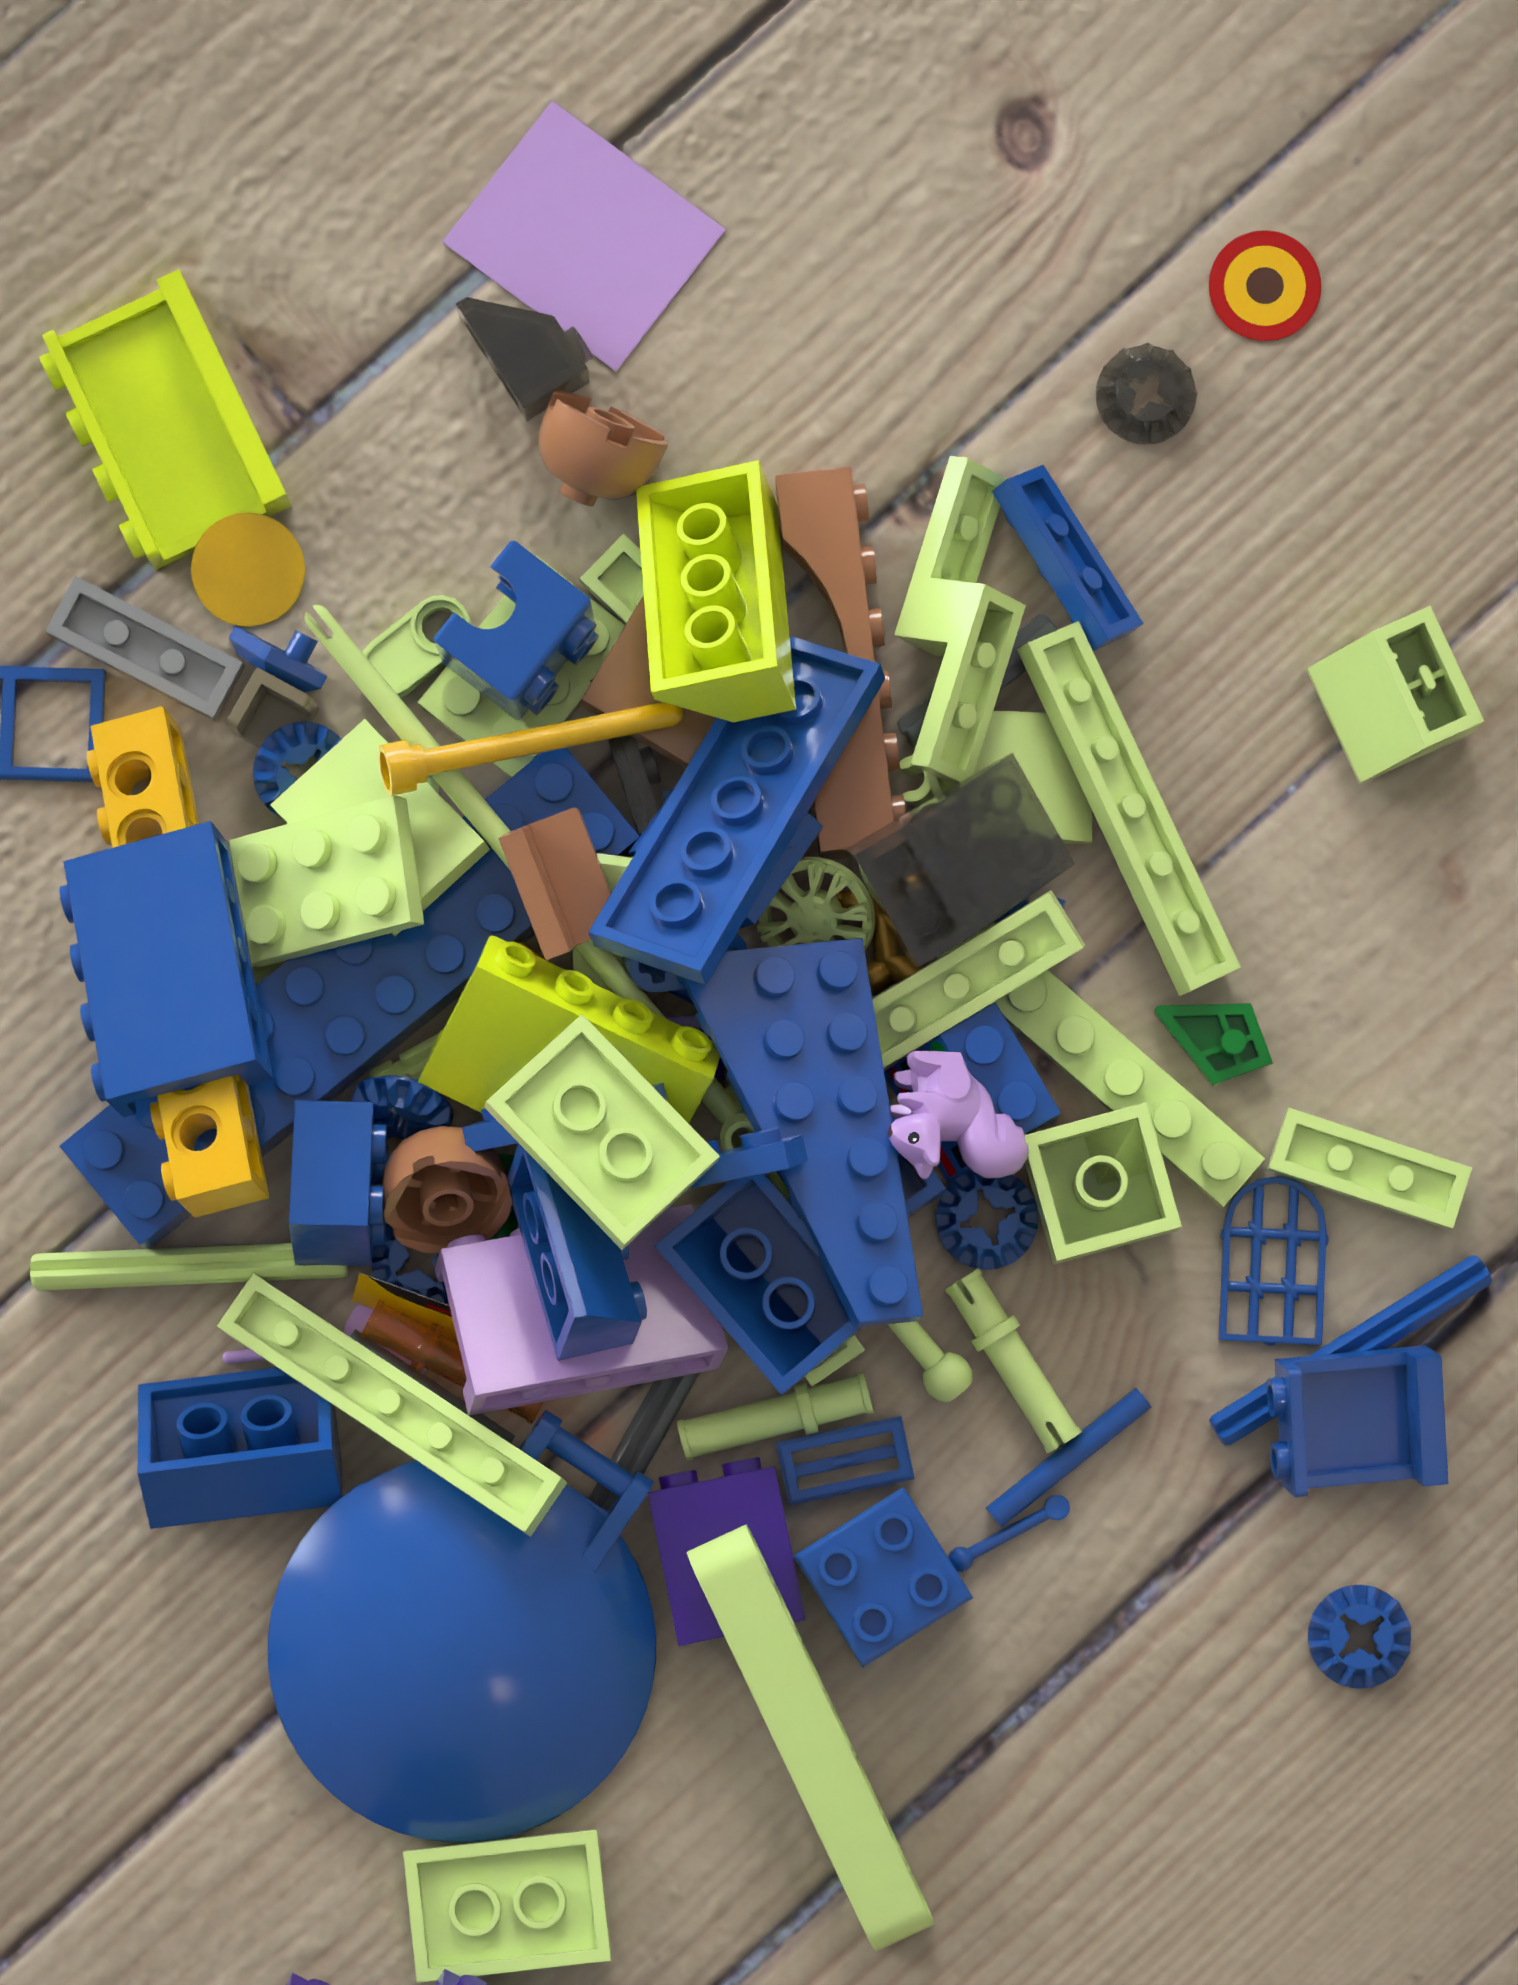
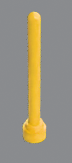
M660 702L424 750L420 744L409 746L406 740L382 744L378 747L380 773L385 790L389 796L414 792L417 790V784L428 781V775L675 726L683 718L682 707Z

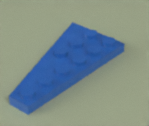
M863 938L726 951L707 985L675 975L678 982L683 983L698 1011L696 1017L705 1035L711 1037L728 1070L726 1076L754 1131L779 1127L781 1139L803 1135L808 1160L790 1169L780 1170L779 1173L790 1192L788 1198L798 1218H803L821 1253L819 1260L853 1327L860 1328L918 1321L923 1316L898 1155L888 1136L892 1118Z

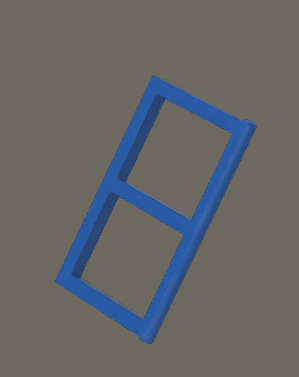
M0 666V680H3L0 727V780L93 782L88 764L87 769L13 767L17 681L91 683L88 751L94 749L90 726L104 722L105 669Z

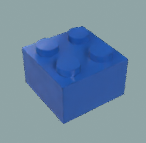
M295 1100L289 1229L296 1265L372 1266L373 1245H385L384 1186H376V1184H381L384 1167L389 1159V1146H387V1125L375 1124L373 1102Z

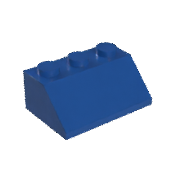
M518 1143L507 1181L512 1205L557 1360L561 1361L633 1344L641 1326V1320L647 1318V1307L640 1283L638 1281L630 1282L624 1260L629 1258V1246L627 1245L621 1250Z
M765 1174L730 1180L654 1245L657 1251L781 1395L863 1328L853 1327L819 1260L821 1253L803 1218H798L794 1208Z
M277 1367L139 1384L137 1474L150 1529L330 1507L343 1496L342 1461L335 1406Z

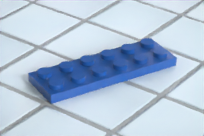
M790 636L796 710L738 722L716 718L590 928L588 934L594 947L707 985L885 681L881 664Z

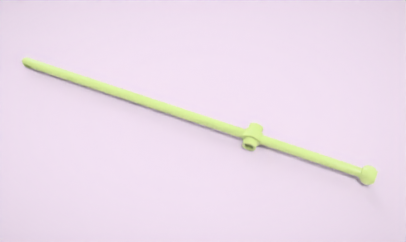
M313 605L317 614L333 632L332 637H329L308 612H305L304 620L308 628L401 740H406L409 746L420 744L423 750L439 747L440 745L328 610L321 605ZM460 769L432 774L431 776L510 870L498 839L505 833L510 832L509 828ZM592 940L574 947L612 993L623 998L638 1000L645 1004L652 1012L665 1018L645 992L636 985L626 969L611 952L594 947ZM714 1077L701 1101L722 1125L720 1132L722 1148L728 1150L743 1147L741 1139L737 1135V1129L748 1128L753 1132L755 1131L744 1110L738 1106ZM776 1171L765 1173L767 1178L791 1204L788 1198L790 1192ZM918 1321L887 1324L924 1368L922 1373L923 1385L927 1393L935 1400L948 1403L971 1385L973 1374L968 1362L958 1354L951 1352L943 1353Z

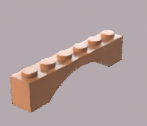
M851 467L775 475L783 550L807 573L826 600L840 631L844 652L875 662L873 647L884 646L885 643L881 609H868L866 593L867 584L877 583L873 546L861 547L858 523L869 521L866 485H853ZM883 670L885 681L813 802L815 819L823 825L817 835L821 858L832 859L896 851V834L907 833L903 795L891 796L888 774L890 771L900 770L896 733H883L881 709L892 708L888 670Z

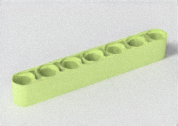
M743 1525L687 1551L689 1561L874 1951L877 1952L935 1925L917 1881L748 1525Z

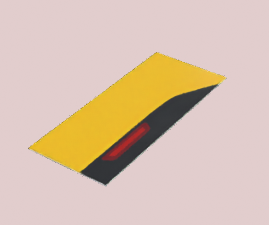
M359 1272L352 1297L353 1302L457 1340L449 1305Z

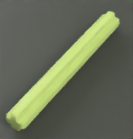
M292 1243L39 1253L31 1258L30 1279L32 1286L37 1290L247 1282L253 1273L264 1281L343 1278L347 1276L349 1266L296 1265Z

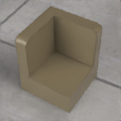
M256 667L229 714L226 724L234 735L260 748L264 740L271 733L284 725L302 721L313 722L319 708L311 696Z

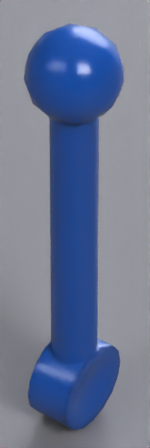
M1061 1495L1050 1496L1046 1499L1044 1507L969 1548L960 1546L950 1551L948 1558L957 1572L967 1571L971 1568L974 1559L1046 1520L1059 1521L1064 1519L1070 1512L1069 1501Z

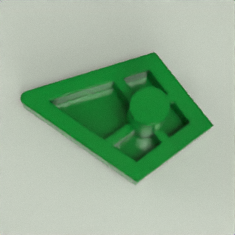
M1251 1003L1160 1005L1154 1009L1156 1017L1212 1086L1273 1064Z

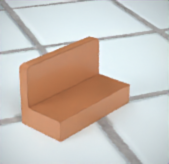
M576 807L570 808L507 832L498 838L545 960L570 952L575 946L590 941L591 938L588 932L612 892L580 810Z

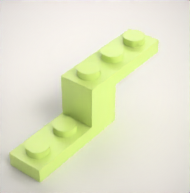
M950 456L894 636L934 656L943 657L910 764L951 784L970 787L1026 605L986 584L976 583L1000 508V504L991 491L1003 483L1006 478L969 458Z

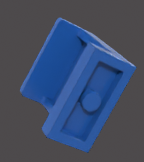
M1426 1345L1275 1359L1276 1378H1268L1266 1395L1271 1417H1278L1279 1442L1271 1443L1270 1462L1275 1481L1282 1480V1486L1294 1497L1308 1496V1489L1407 1479H1415L1423 1487L1449 1484L1442 1356Z

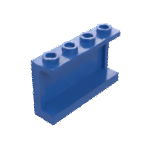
M209 821L63 861L67 885L60 886L59 894L68 922L75 925L78 943L70 945V957L78 980L85 982L88 1002L81 1004L80 1014L88 1039L91 1042L95 1041L99 1062L91 1065V1077L100 1101H107L122 1117L136 1114V1101L236 1074L248 1086L273 1080L230 846L215 825Z

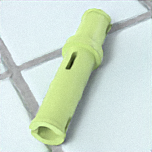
M978 1268L944 1290L947 1295H950L976 1338L971 1341L977 1352L984 1349L1044 1445V1450L1046 1453H1050L1060 1447V1444H1065L1082 1431L1073 1422L1016 1331V1328L1021 1326L1014 1314L1010 1317L1006 1315L982 1277L981 1270Z
M860 1373L855 1377L808 1388L807 1383H802L794 1386L795 1392L746 1405H739L731 1409L688 1420H678L677 1426L685 1457L688 1461L697 1456L751 1444L805 1429L806 1435L819 1432L818 1425L864 1413H874L865 1375Z

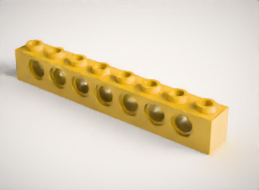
M164 706L90 726L94 749L87 751V764L95 786L102 788L105 807L97 809V819L102 837L107 845H112V848L199 824L182 729ZM144 778H151L149 786L143 792L137 795H130L133 786L138 781ZM238 1074L200 1084L192 1090L183 1091V1089L158 1095V1101L150 1104L151 1118L156 1134L160 1140L166 1141L169 1161L161 1164V1173L165 1190L171 1201L177 1200L194 1218L269 1198L249 1086ZM217 1129L216 1139L211 1146L202 1151H194L195 1142L203 1132Z

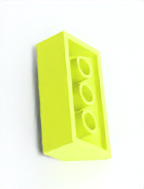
M759 460L640 486L636 489L650 685L654 700L730 722L796 710L778 506Z

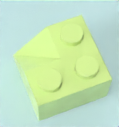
M1147 1102L1025 1135L1026 1143L1029 1145L1025 1166L1053 1265L1172 1233L1182 1227Z

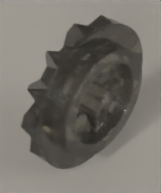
M1148 342L1141 346L1128 349L1122 348L1103 366L1096 385V404L1106 426L1120 438L1136 444H1157L1177 435L1189 422L1197 398L1191 368L1185 365L1173 349L1166 350L1153 346ZM1156 372L1160 373L1157 394L1164 398L1163 402L1171 407L1162 402L1157 404L1149 401L1144 408L1140 407L1137 414L1133 415L1131 412L1135 406L1136 392L1129 387L1130 383L1123 379L1131 383L1135 381L1139 384H1144L1149 377L1153 378Z

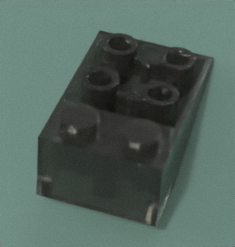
M1012 752L845 849L906 957L917 967L924 965L972 937L1075 864Z

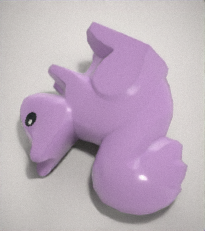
M910 1052L907 1055V1063L910 1069L896 1072L894 1074V1083L900 1088L913 1092L899 1093L897 1100L900 1104L890 1106L891 1117L897 1120L889 1126L888 1136L895 1149L914 1165L918 1175L922 1179H927L933 1167L939 1164L942 1141L957 1142L963 1161L973 1172L984 1178H1001L1021 1170L1029 1153V1145L1026 1143L1022 1127L1016 1126L1012 1118L1005 1113L995 1114L989 1093L970 1074L961 1052Z

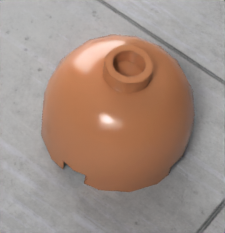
M554 391L543 417L539 433V450L546 469L563 481L559 490L561 494L578 503L594 506L598 497L609 500L627 498L635 495L636 489L640 486L647 485L661 463L669 443L663 441L665 436L661 432L612 406L609 411L589 407L592 400L589 397L567 391Z
M439 1126L413 1134L398 1145L384 1167L381 1179V1186H384V1218L386 1223L393 1228L394 1237L404 1246L423 1253H440L441 1249L448 1248L447 1245L451 1241L464 1236L483 1235L488 1240L496 1234L508 1219L512 1198L505 1167L499 1154L493 1148L474 1152L470 1147L466 1146L461 1127Z

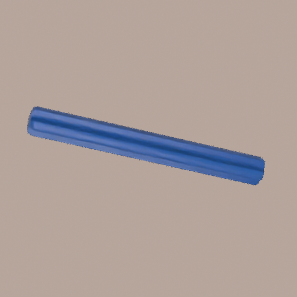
M1477 1255L1469 1256L1309 1356L1387 1349L1488 1287L1492 1282L1490 1272ZM1267 1382L1211 1416L1209 1419L1210 1426L1224 1446L1234 1444L1276 1418L1271 1417L1269 1413L1266 1395Z

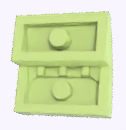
M993 711L970 787L966 786V841H1028V844H1092V809L1047 713Z

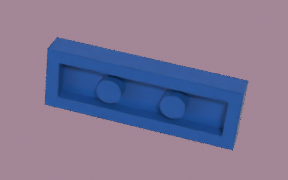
M1044 465L1010 477L991 491L1003 509L1007 522L1017 531L1037 563L1041 576L1051 585L1068 612L1072 624L1079 621L1092 651L1130 635L1144 624Z

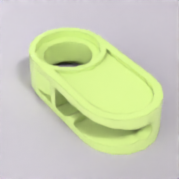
M439 595L423 600L372 640L362 653L400 698L413 692L445 666L436 644L430 642L423 633V626L427 617L436 611L444 610L452 614L453 612L471 624L465 607L455 598Z

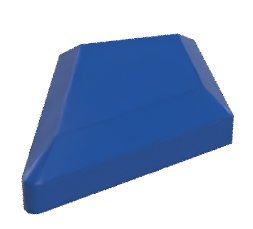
M236 625L229 636L238 656L303 692L321 689L327 678L323 671L307 663L318 641L300 631L295 630L285 651Z

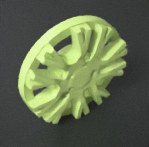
M805 857L800 859L781 886V889L793 898L795 902L792 903L788 898L777 892L760 916L759 924L757 925L758 932L762 934L760 937L762 942L766 941L770 947L796 945L798 942L808 944L835 941L834 936L839 935L847 940L863 938L864 950H866L875 930V910L868 890L851 870L830 859ZM808 870L810 890L805 892L800 889L792 873ZM825 872L834 876L828 891L820 889ZM846 886L850 888L859 903L847 909L842 908L841 903L836 898V894ZM771 906L784 911L787 915V920L773 922ZM843 919L862 921V928L843 925ZM790 927L795 936L783 942L778 934Z

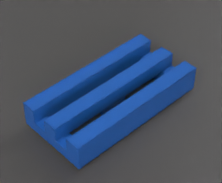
M902 1416L776 1442L789 1506L915 1479ZM892 1432L894 1441L892 1445L793 1465L792 1452ZM897 1457L899 1469L803 1490L798 1489L796 1479L798 1477Z

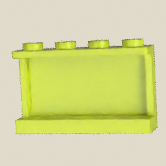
M179 269L156 279L160 287L159 290L63 335L57 336L54 330L43 334V339L50 352L39 356L55 391L67 387L76 408L66 412V416L80 445L83 447L93 442L103 464L92 468L106 500L110 503L120 499L129 520L119 524V527L133 557L137 559L146 555L155 571L194 553V549L205 531L214 523L227 516L238 513H257L270 517L292 507Z
M490 936L451 1016L431 1048L418 1083L482 1113L481 1109L485 1107L486 1101L583 1014L651 1085L664 1083L668 1103L689 1124L713 1081L720 1055L713 1041L700 1030L676 1024L652 1012L645 1004L638 1000L618 996L594 984L587 976L580 972L562 969L534 955L530 949L522 944L507 942L496 936Z

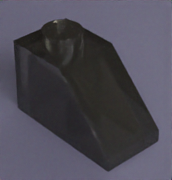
M466 297L456 303L461 321L526 422L547 409L554 391L574 393L590 383L589 371L585 363L593 359V356L574 326L564 331L553 315Z

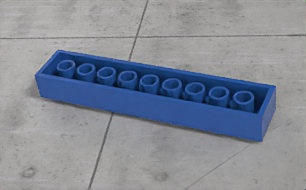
M567 748L542 752L484 799L510 831L576 807L582 814L596 853L630 857L631 855L628 852L640 837ZM463 816L462 819L484 840L470 821ZM487 842L486 844L490 850L423 911L424 925L402 930L396 936L389 933L287 960L256 985L273 1080L249 1086L262 1157L293 1133L295 1100L332 1101L456 1000L468 983L490 936H496L504 941L520 944L521 942L525 943L535 935L511 871ZM199 1085L184 1088L183 1091L192 1090ZM157 1096L136 1101V1114L122 1117L109 1105L59 1146L137 1243L146 1249H151L191 1216L177 1200H170L164 1187L161 1164L169 1161L165 1140L158 1138L150 1112V1104L158 1101ZM217 1129L203 1132L195 1142L194 1151H202L211 1146L216 1139Z

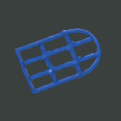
M1279 1176L1257 1179L1239 1190L1228 1205L1223 1229L1220 1232V1238L1223 1243L1218 1340L1260 1342L1267 1346H1274L1276 1343L1321 1346L1326 1246L1329 1242L1324 1210L1315 1195L1298 1181ZM1280 1184L1289 1187L1288 1224H1283L1284 1229L1262 1228L1264 1185ZM1254 1189L1252 1222H1248L1249 1228L1231 1227L1235 1207L1246 1193ZM1299 1192L1309 1200L1317 1214L1319 1231L1298 1230ZM1230 1237L1252 1238L1250 1276H1246L1247 1282L1228 1281ZM1265 1239L1287 1240L1285 1278H1281L1282 1284L1260 1283L1262 1244L1266 1245ZM1301 1241H1319L1317 1285L1295 1284L1297 1246L1301 1247ZM1228 1291L1249 1292L1248 1335L1226 1334ZM1263 1293L1285 1294L1283 1337L1258 1335L1259 1298H1264ZM1298 1295L1316 1296L1315 1338L1293 1337L1295 1300L1299 1301Z

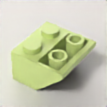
M1431 606L1368 633L1308 667L1306 670L1359 784L1474 734L1484 722Z

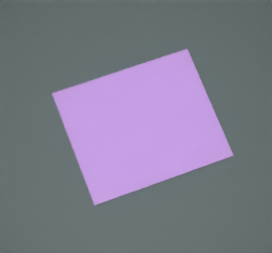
M551 101L442 242L603 363L617 371L726 229L561 106Z

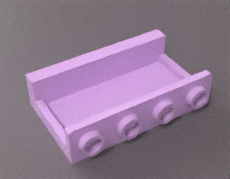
M671 1204L628 1244L629 1258L624 1260L629 1281H638L640 1283L647 1307V1318L641 1320L642 1323L633 1344L561 1361L557 1360L519 1228L511 1232L510 1237L487 1241L483 1235L464 1236L451 1241L447 1245L448 1248L441 1249L435 1272L438 1282H444L465 1369L467 1380L463 1388V1396L468 1416L719 1369L728 1350L723 1326L654 1247V1245L694 1212L692 1204L672 1207Z

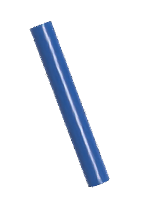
M1134 1388L1084 1428L1080 1434L1064 1444L985 1507L986 1510L1002 1528L1151 1409V1405L1141 1392Z

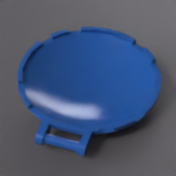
M548 1410L542 1413L518 1449L537 1461L546 1448L617 1495L618 1497L609 1511L566 1484L530 1537L414 1460L400 1464L396 1468L381 1473L364 1483H360L335 1501L315 1521L301 1539L288 1561L278 1585L271 1610L268 1631V1670L277 1713L285 1732L300 1759L314 1777L333 1796L356 1813L395 1832L420 1839L449 1843L481 1842L516 1835L543 1825L582 1801L611 1773L630 1746L646 1712L653 1687L656 1665L654 1614L641 1571L620 1534L648 1494L654 1481L638 1470L632 1475L560 1427L562 1420Z

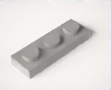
M76 576L72 580L45 631L48 636L214 721H217L245 668V664L242 661Z

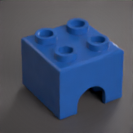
M510 541L491 564L490 568L499 574L500 583L496 586V589L515 603V609L511 617L501 626L492 629H481L472 626L453 612L434 636V641L444 665L514 719L519 720L528 710L537 716L548 705L560 686L554 681L559 670L567 660L575 666L578 665L592 649L599 635L594 632L597 624L594 620L590 598L518 542Z
M905 1487L895 1491L793 1556L862 1668L973 1599V1596Z

